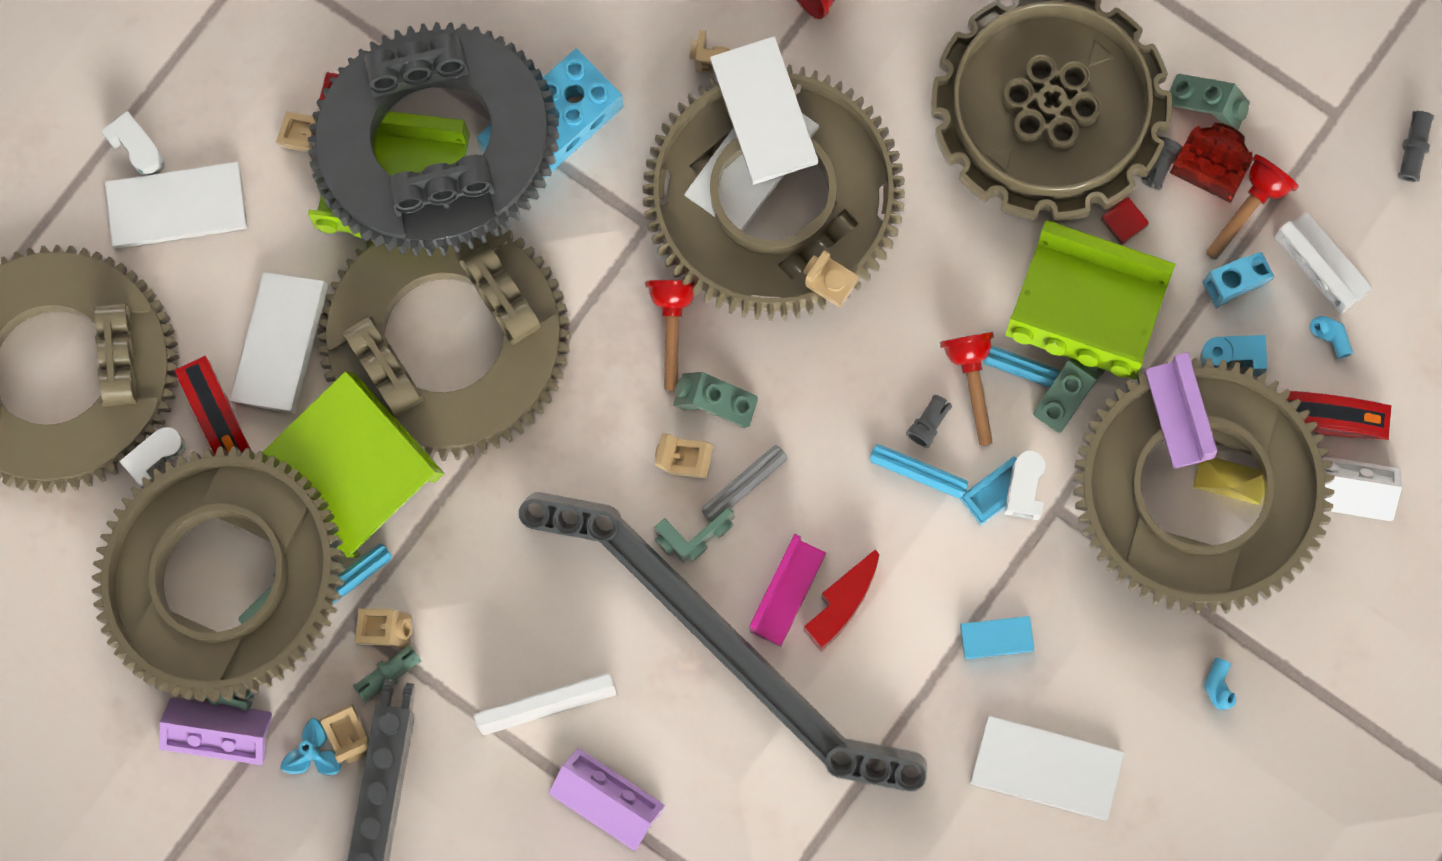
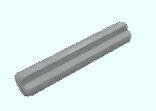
M777 445L770 448L702 507V513L712 522L728 507L732 508L787 460L785 452Z

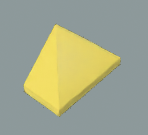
M1218 458L1199 462L1193 488L1261 505L1265 489L1260 469Z

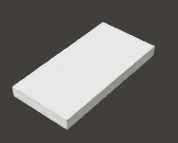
M775 36L711 56L710 62L753 185L818 164L814 146Z
M802 113L809 135L812 138L819 129V125ZM734 128L684 194V196L714 217L710 195L711 174L721 152L732 140L737 138ZM743 154L724 169L719 184L720 203L729 220L743 231L784 175L753 185Z
M238 162L105 182L111 239L114 249L248 229L241 171Z
M263 272L230 402L236 405L296 414L328 289V284L325 281Z
M606 673L477 712L474 718L477 728L483 735H487L617 695L610 674Z
M988 715L970 784L1107 821L1125 752Z

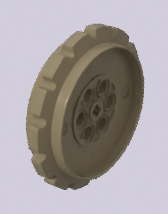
M996 0L983 7L969 18L968 27L971 33L963 34L956 32L946 46L939 63L940 69L944 70L947 74L945 76H937L933 81L931 115L944 121L943 124L936 127L935 137L947 164H961L963 166L959 180L982 201L987 202L992 197H999L1002 201L1001 211L1028 220H1036L1041 211H1048L1054 222L1076 220L1089 216L1090 204L1098 203L1103 209H1108L1122 201L1135 188L1136 184L1132 176L1140 175L1147 177L1156 164L1164 146V141L1158 138L1156 133L1168 131L1171 122L1172 94L1170 91L1162 90L1159 87V84L1166 81L1168 73L1156 46L1152 43L1148 45L1141 44L1139 39L1143 32L1142 27L1117 7L1111 12H1103L1100 9L1101 0H1013V5L1004 6L999 0ZM1041 68L1046 70L1049 76L1039 79L1033 75L1032 71ZM1075 75L1082 80V83L1073 86L1068 84L1065 78ZM1014 92H1020L1026 96V100L1022 103H1016L1010 99L1009 95ZM1052 100L1057 102L1056 108L1053 105L1051 108L1045 106L1046 101L1049 104ZM1087 106L1092 110L1093 114L1083 117L1077 113L1076 108ZM1023 123H1032L1037 128V131L1027 134L1021 130L1020 126ZM1057 130H1065L1071 138L1061 141L1055 138L1053 133Z

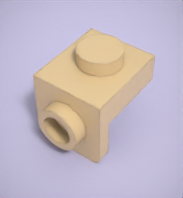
M662 433L660 443L655 451V465L671 475L706 479L713 445L704 441L677 439L670 434Z
M353 703L321 717L320 722L335 750L334 757L337 763L344 760L347 763H351L366 755L370 738Z

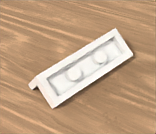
M1304 213L1294 222L1288 221L1279 228L1275 239L1340 314L1344 313L1371 291V285L1308 213Z
M1326 456L1322 458V460L1332 461L1333 463L1331 469L1324 472L1335 477L1332 483L1325 485L1335 490L1333 497L1324 499L1334 504L1332 512L1387 521L1394 519L1402 489L1401 468Z

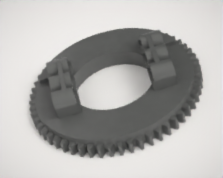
M435 22L432 30H428L426 24L423 23L419 32H415L412 26H408L407 35H402L399 30H395L394 39L392 40L383 35L381 45L371 41V51L359 49V55L355 59L349 57L347 59L349 64L345 68H338L339 76L337 78H330L332 86L330 89L324 88L322 91L325 99L317 100L320 111L313 112L312 114L316 123L309 126L313 135L308 137V142L311 146L308 154L312 160L309 164L314 173L312 176L318 185L317 188L321 196H324L323 199L327 207H330L335 217L339 216L344 227L349 225L354 235L360 232L365 242L371 238L376 247H379L384 242L387 251L391 252L397 245L400 254L403 255L411 247L414 256H418L421 249L425 248L428 256H432L435 247H439L442 255H446L449 245L453 246L456 253L460 252L462 242H465L470 249L474 248V238L476 237L484 244L487 242L486 233L488 231L496 237L499 236L497 226L502 225L509 229L511 227L508 220L509 217L520 220L522 217L518 209H531L527 198L538 200L539 194L536 188L546 187L545 179L542 176L552 175L549 165L556 163L554 153L552 152H557L559 149L556 139H559L560 135L557 129L559 121L557 115H555L557 114L555 103H553L554 99L551 91H549L546 79L543 80L541 71L535 69L532 59H526L525 53L522 50L517 52L512 42L506 45L502 36L494 39L492 32L489 30L482 34L479 27L475 26L473 30H468L466 24H462L460 28L455 30L452 22L448 23L445 30H441L439 22ZM432 87L454 88L475 97L487 109L491 117V135L483 155H468L453 164L436 163L417 173L404 171L393 176L388 174L376 159L375 139L382 119L398 101L411 93Z

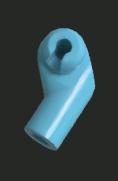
M1318 316L1312 319L1310 331L1316 337L1332 343L1337 359L1353 354L1346 329L1342 323L1326 316Z
M1215 657L1204 683V689L1211 703L1220 710L1231 709L1236 704V695L1230 692L1224 681L1231 663Z

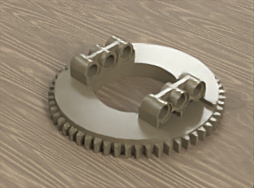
M501 225L497 226L499 236L496 237L488 231L486 233V243L483 244L476 237L474 238V248L470 249L465 242H462L460 252L456 253L452 245H449L446 255H442L439 247H435L432 256H428L425 248L421 249L418 256H414L411 247L403 255L400 254L397 245L390 252L387 251L384 242L379 247H376L372 241L367 240V249L365 251L358 248L355 250L358 256L355 261L351 259L346 260L349 267L348 270H338L337 273L341 281H332L330 284L335 293L326 294L325 296L327 302L331 305L322 308L323 315L327 316L328 319L319 320L320 327L326 330V332L318 334V339L320 342L326 343V345L319 347L318 351L320 355L327 356V358L320 361L322 368L331 370L324 374V378L327 382H335L345 371L356 373L432 459L435 453L439 452L441 460L446 461L448 453L452 452L455 459L460 460L462 450H466L469 457L473 458L475 447H479L483 454H486L487 443L489 442L497 449L500 448L499 437L501 436L509 442L513 441L510 431L514 429L518 433L523 434L522 421L533 425L535 422L531 412L542 415L544 411L539 404L540 401L550 404L552 399L547 391L557 392L559 389L552 379H563L564 377L563 372L557 368L559 366H567V359L560 354L570 352L569 345L562 342L570 339V332L562 329L570 325L569 318L561 316L568 312L566 304L559 303L564 299L562 291H554L559 284L557 279H549L552 275L550 267L541 269L544 264L542 256L532 259L535 254L534 248L530 246L523 250L525 245L524 239L519 238L512 242L514 238L513 231L509 230L502 235ZM443 279L466 282L475 287L504 332L499 356L491 369L481 379L468 387L450 392H432L416 387L385 338V329L389 316L401 298L422 284Z
M55 245L53 252H49L46 246H41L40 253H35L32 248H28L27 255L21 256L17 251L14 252V259L10 261L5 257L1 258L0 347L14 328L35 315L55 311L80 315L93 322L96 326L97 335H95L97 343L98 376L101 394L88 410L76 418L48 425L30 423L14 416L7 410L0 399V478L3 476L2 483L8 487L15 481L16 487L23 491L29 483V489L33 493H37L42 484L43 490L46 493H51L54 484H56L57 489L61 493H65L68 482L76 491L79 490L80 480L82 479L89 487L93 486L94 475L102 482L106 481L105 470L108 469L114 475H117V463L145 441L147 435H152L156 431L153 425H165L166 421L159 415L160 412H171L172 410L165 403V400L176 398V395L168 388L178 386L179 382L170 375L175 374L174 370L179 367L170 362L179 359L180 356L177 351L170 350L178 345L174 337H168L175 332L171 324H165L170 320V317L166 312H160L164 308L160 300L153 301L156 298L153 290L145 291L148 287L143 279L136 282L138 276L133 270L126 274L127 268L123 263L115 267V261L110 256L103 261V256L100 252L96 251L90 257V252L86 248H82L80 253L77 254L73 246H69L67 251L63 252L59 245Z
M1193 358L1191 362L1215 445L1227 446V448L1251 454L1260 466L1265 493L1263 507L1256 522L1236 539L1219 545H1210L1165 532L1153 520L1143 500L1141 474L1147 457L1164 440L1147 377L1142 372L1137 376L1138 386L1128 380L1125 384L1127 393L1119 388L1115 390L1114 396L1117 402L1109 398L1105 400L1104 405L1108 411L1098 409L1095 414L1100 422L1090 421L1088 428L1094 434L1084 433L1082 441L1088 446H1079L1078 454L1085 459L1076 460L1075 468L1083 472L1074 474L1073 481L1082 484V486L1074 488L1073 495L1083 498L1076 502L1075 509L1085 511V513L1079 516L1078 522L1089 524L1084 529L1083 535L1084 537H1094L1089 545L1090 549H1101L1097 560L1107 559L1109 561L1106 571L1111 572L1116 569L1119 572L1116 579L1118 583L1128 578L1130 582L1127 590L1132 591L1137 586H1140V598L1142 599L1151 592L1154 605H1157L1162 598H1165L1166 606L1169 610L1175 602H1179L1181 613H1185L1189 604H1191L1197 615L1200 614L1203 605L1207 606L1210 615H1214L1217 605L1221 606L1224 613H1229L1232 603L1235 604L1238 610H1243L1245 599L1252 606L1258 603V594L1267 600L1271 597L1270 587L1278 593L1282 591L1284 587L1281 579L1289 584L1293 582L1295 578L1291 570L1299 574L1302 573L1305 568L1301 561L1310 563L1313 556L1309 550L1317 551L1321 546L1315 538H1324L1327 533L1318 525H1328L1331 521V518L1323 512L1331 511L1334 504L1324 499L1333 497L1335 490L1325 485L1332 483L1335 477L1334 475L1324 473L1331 469L1333 463L1332 461L1322 460L1329 453V448L1317 447L1324 439L1323 434L1312 435V432L1318 426L1317 422H1304L1310 412L1308 410L1299 413L1296 411L1301 401L1297 399L1289 403L1287 398L1290 390L1287 389L1278 394L1276 391L1279 382L1274 381L1269 386L1265 385L1267 376L1265 373L1256 380L1253 379L1254 368L1252 367L1244 375L1240 374V363L1237 362L1229 371L1227 370L1226 360H1221L1218 368H1214L1211 358H1207L1204 367H1200L1197 358Z
M218 447L216 455L209 448H205L202 458L197 452L192 451L190 462L182 455L178 456L177 467L169 461L165 462L166 472L164 474L155 468L153 470L155 480L150 481L143 477L142 483L144 488L142 490L134 486L131 488L135 498L133 500L126 497L121 499L126 509H114L113 512L119 520L117 522L107 521L106 525L112 530V533L101 534L100 538L107 542V546L97 547L96 549L104 558L93 562V565L100 569L101 572L92 575V579L101 585L92 589V593L102 597L94 602L93 605L98 610L103 611L96 618L99 622L106 624L101 629V632L108 637L111 636L107 640V644L117 648L114 652L115 656L124 659L122 664L130 670L133 669L132 673L137 677H144V682L151 686L155 684V688L162 692H165L167 689V693L175 697L180 693V696L186 700H190L194 695V698L200 702H204L206 696L211 701L218 702L221 694L222 698L231 701L233 692L239 697L244 698L247 689L256 694L259 693V685L261 684L270 688L272 686L271 679L274 677L282 681L285 670L290 669L293 672L296 670L294 663L298 659L303 662L307 660L304 653L308 649L315 651L316 647L313 643L315 639H323L325 637L321 630L323 626H331L332 624L327 619L329 613L337 612V609L332 606L333 601L341 599V595L336 592V588L344 585V581L338 577V573L344 572L345 567L338 563V560L344 558L345 553L337 549L343 543V540L338 535H334L340 529L337 524L330 522L335 516L329 509L325 510L329 504L323 498H319L321 495L320 491L315 487L311 488L312 483L306 477L302 478V474L298 470L293 469L291 471L292 467L283 461L280 464V461L275 456L271 455L268 458L261 451H258L255 455L249 448H245L244 452L241 453L237 447H232L228 454V451L223 447ZM215 518H219L240 530H246L269 543L271 542L276 562L273 586L261 608L241 625L222 632H216L172 612L164 592L165 568L177 543L194 527Z

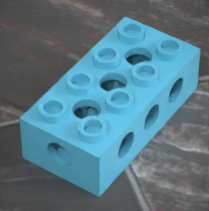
M577 48L543 77V80L546 79L549 91L552 93L553 103H555L557 114L555 115H557L559 121L557 129L560 138L556 139L559 149L557 152H552L554 153L556 163L549 165L551 171L555 170L624 107L622 94ZM575 96L583 98L577 103L569 102V99ZM491 124L477 136L480 149L485 152L489 143Z

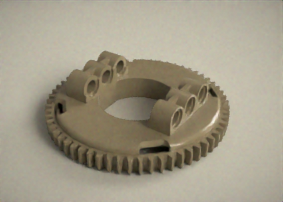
M791 64L788 65L786 70L793 89L796 90L797 84H801V91L796 94L801 112L819 125V129L813 135L811 141L818 158V166L826 178L829 194L823 212L793 237L784 240L755 238L737 228L726 216L719 199V184L724 169L742 155L737 138L732 140L721 152L711 174L710 195L715 217L684 196L690 185L733 129L719 85L713 79H710L711 90L706 91L699 85L698 92L700 97L698 99L688 94L687 98L690 106L687 107L680 102L678 103L680 116L670 112L669 120L673 126L662 123L661 130L666 136L656 134L655 142L660 147H650V155L656 159L646 160V167L653 171L644 172L643 175L644 180L651 183L642 186L643 193L652 195L643 198V206L651 208L646 210L644 215L647 220H655L649 223L647 228L648 232H658L652 236L653 244L663 243L657 250L658 255L664 256L669 254L664 261L665 266L677 265L673 270V276L676 278L684 274L685 277L682 280L684 286L693 282L695 284L693 295L696 296L702 290L705 291L704 302L708 303L713 297L717 298V309H720L725 302L728 303L729 314H732L736 307H740L743 318L746 317L749 310H754L756 320H759L763 311L767 312L769 321L773 320L775 312H780L783 321H785L788 311L793 310L795 317L799 319L802 308H806V311L812 316L813 305L816 304L823 311H826L827 299L805 286L807 275L803 272L810 259L814 255L819 258L825 250L830 253L832 260L855 273L859 278L870 281L871 274L867 269L870 268L878 271L880 265L875 259H887V252L882 247L893 248V241L887 236H898V228L891 224H901L902 222L901 215L894 212L904 211V203L897 200L905 198V191L896 187L904 185L905 179L904 176H896L903 171L902 163H893L899 159V151H889L895 146L894 139L884 140L889 135L888 127L877 129L882 123L881 116L870 119L873 114V107L869 106L862 110L864 98L861 96L856 101H853V88H850L844 94L841 92L843 84L841 81L835 87L830 86L831 77L827 75L823 82L818 80L817 70L813 72L811 78L805 76L804 66L801 67L798 74H793ZM666 171L670 173L668 201L664 205H660L659 199H664V184ZM881 186H883V206L881 214H885L884 220H881L877 215L879 207V188ZM860 281L854 287L858 291L861 289ZM751 295L766 296V297H781V298H761V297H754V296H751Z

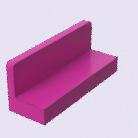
M794 534L749 626L750 633L777 646H782L826 556V552L801 541V536Z

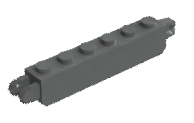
M385 679L380 704L375 706L348 861H389L414 724V713L411 711L415 692V684L413 683L405 685L402 694L401 708L390 706L394 693L393 680Z

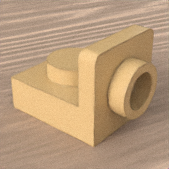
M699 30L698 40L692 39L690 60H695L696 72L715 74L710 57L730 49L721 46L706 49V30Z
M286 112L276 143L283 148L308 152L311 149L308 137L313 136L309 126L316 123L313 116Z
M825 250L819 258L814 255L803 272L807 275L805 286L841 308L859 281L858 275L832 260L830 253Z
M359 608L355 643L405 648L409 644V639L412 635L411 614L394 609Z

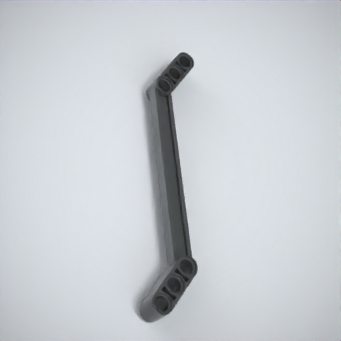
M535 492L529 495L521 504L519 509L520 521L530 529L600 542L825 764L827 771L832 776L904 791H916L924 785L927 776V762L921 754L845 739L621 518L619 511L615 507L542 492ZM529 504H540L544 509V517H533L528 510ZM562 511H574L578 516V523H566L562 517ZM596 517H608L612 522V529L608 531L601 530L596 524ZM837 752H845L850 756L851 761L847 764H838L832 756ZM873 758H878L885 763L886 767L881 771H874L868 767L867 762ZM907 765H914L921 773L917 777L909 778L903 774L902 769Z

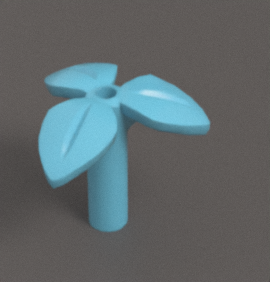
M316 718L310 719L305 725L302 732L303 741L299 744V750L294 749L289 752L283 759L280 767L284 772L301 774L307 771L312 760L315 761L318 772L324 775L337 774L342 768L341 762L337 763L334 757V751L320 752L319 748L326 742L327 735L322 724Z

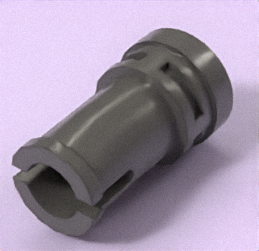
M1160 136L1158 138L1164 141L1162 152L1149 175L1142 177L1141 180L1148 187H1152V184H1154V189L1156 190L1162 189V184L1171 165L1176 162L1178 155H1180L1183 149L1176 141Z
M933 395L932 400L921 417L914 421V424L907 430L906 435L918 445L929 448L934 436L938 433L937 428L952 408L951 403H948L945 398L939 395Z

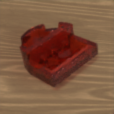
M1214 123L1212 127L1206 128L1197 126L1190 132L1170 174L1231 203L1252 162L1253 152H1249L1244 144L1245 136L1231 126L1222 123Z

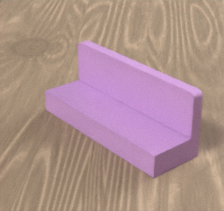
M1189 353L1175 355L1170 363L1147 368L1145 374L1172 467L1180 468L1214 459L1217 448Z
M172 697L160 720V750L262 765L266 757V733L272 721V713L254 709L244 711L243 709L220 704L215 706L208 702Z
M577 748L563 764L549 791L551 796L632 850H636L639 847L648 829L665 807L663 803L580 748Z

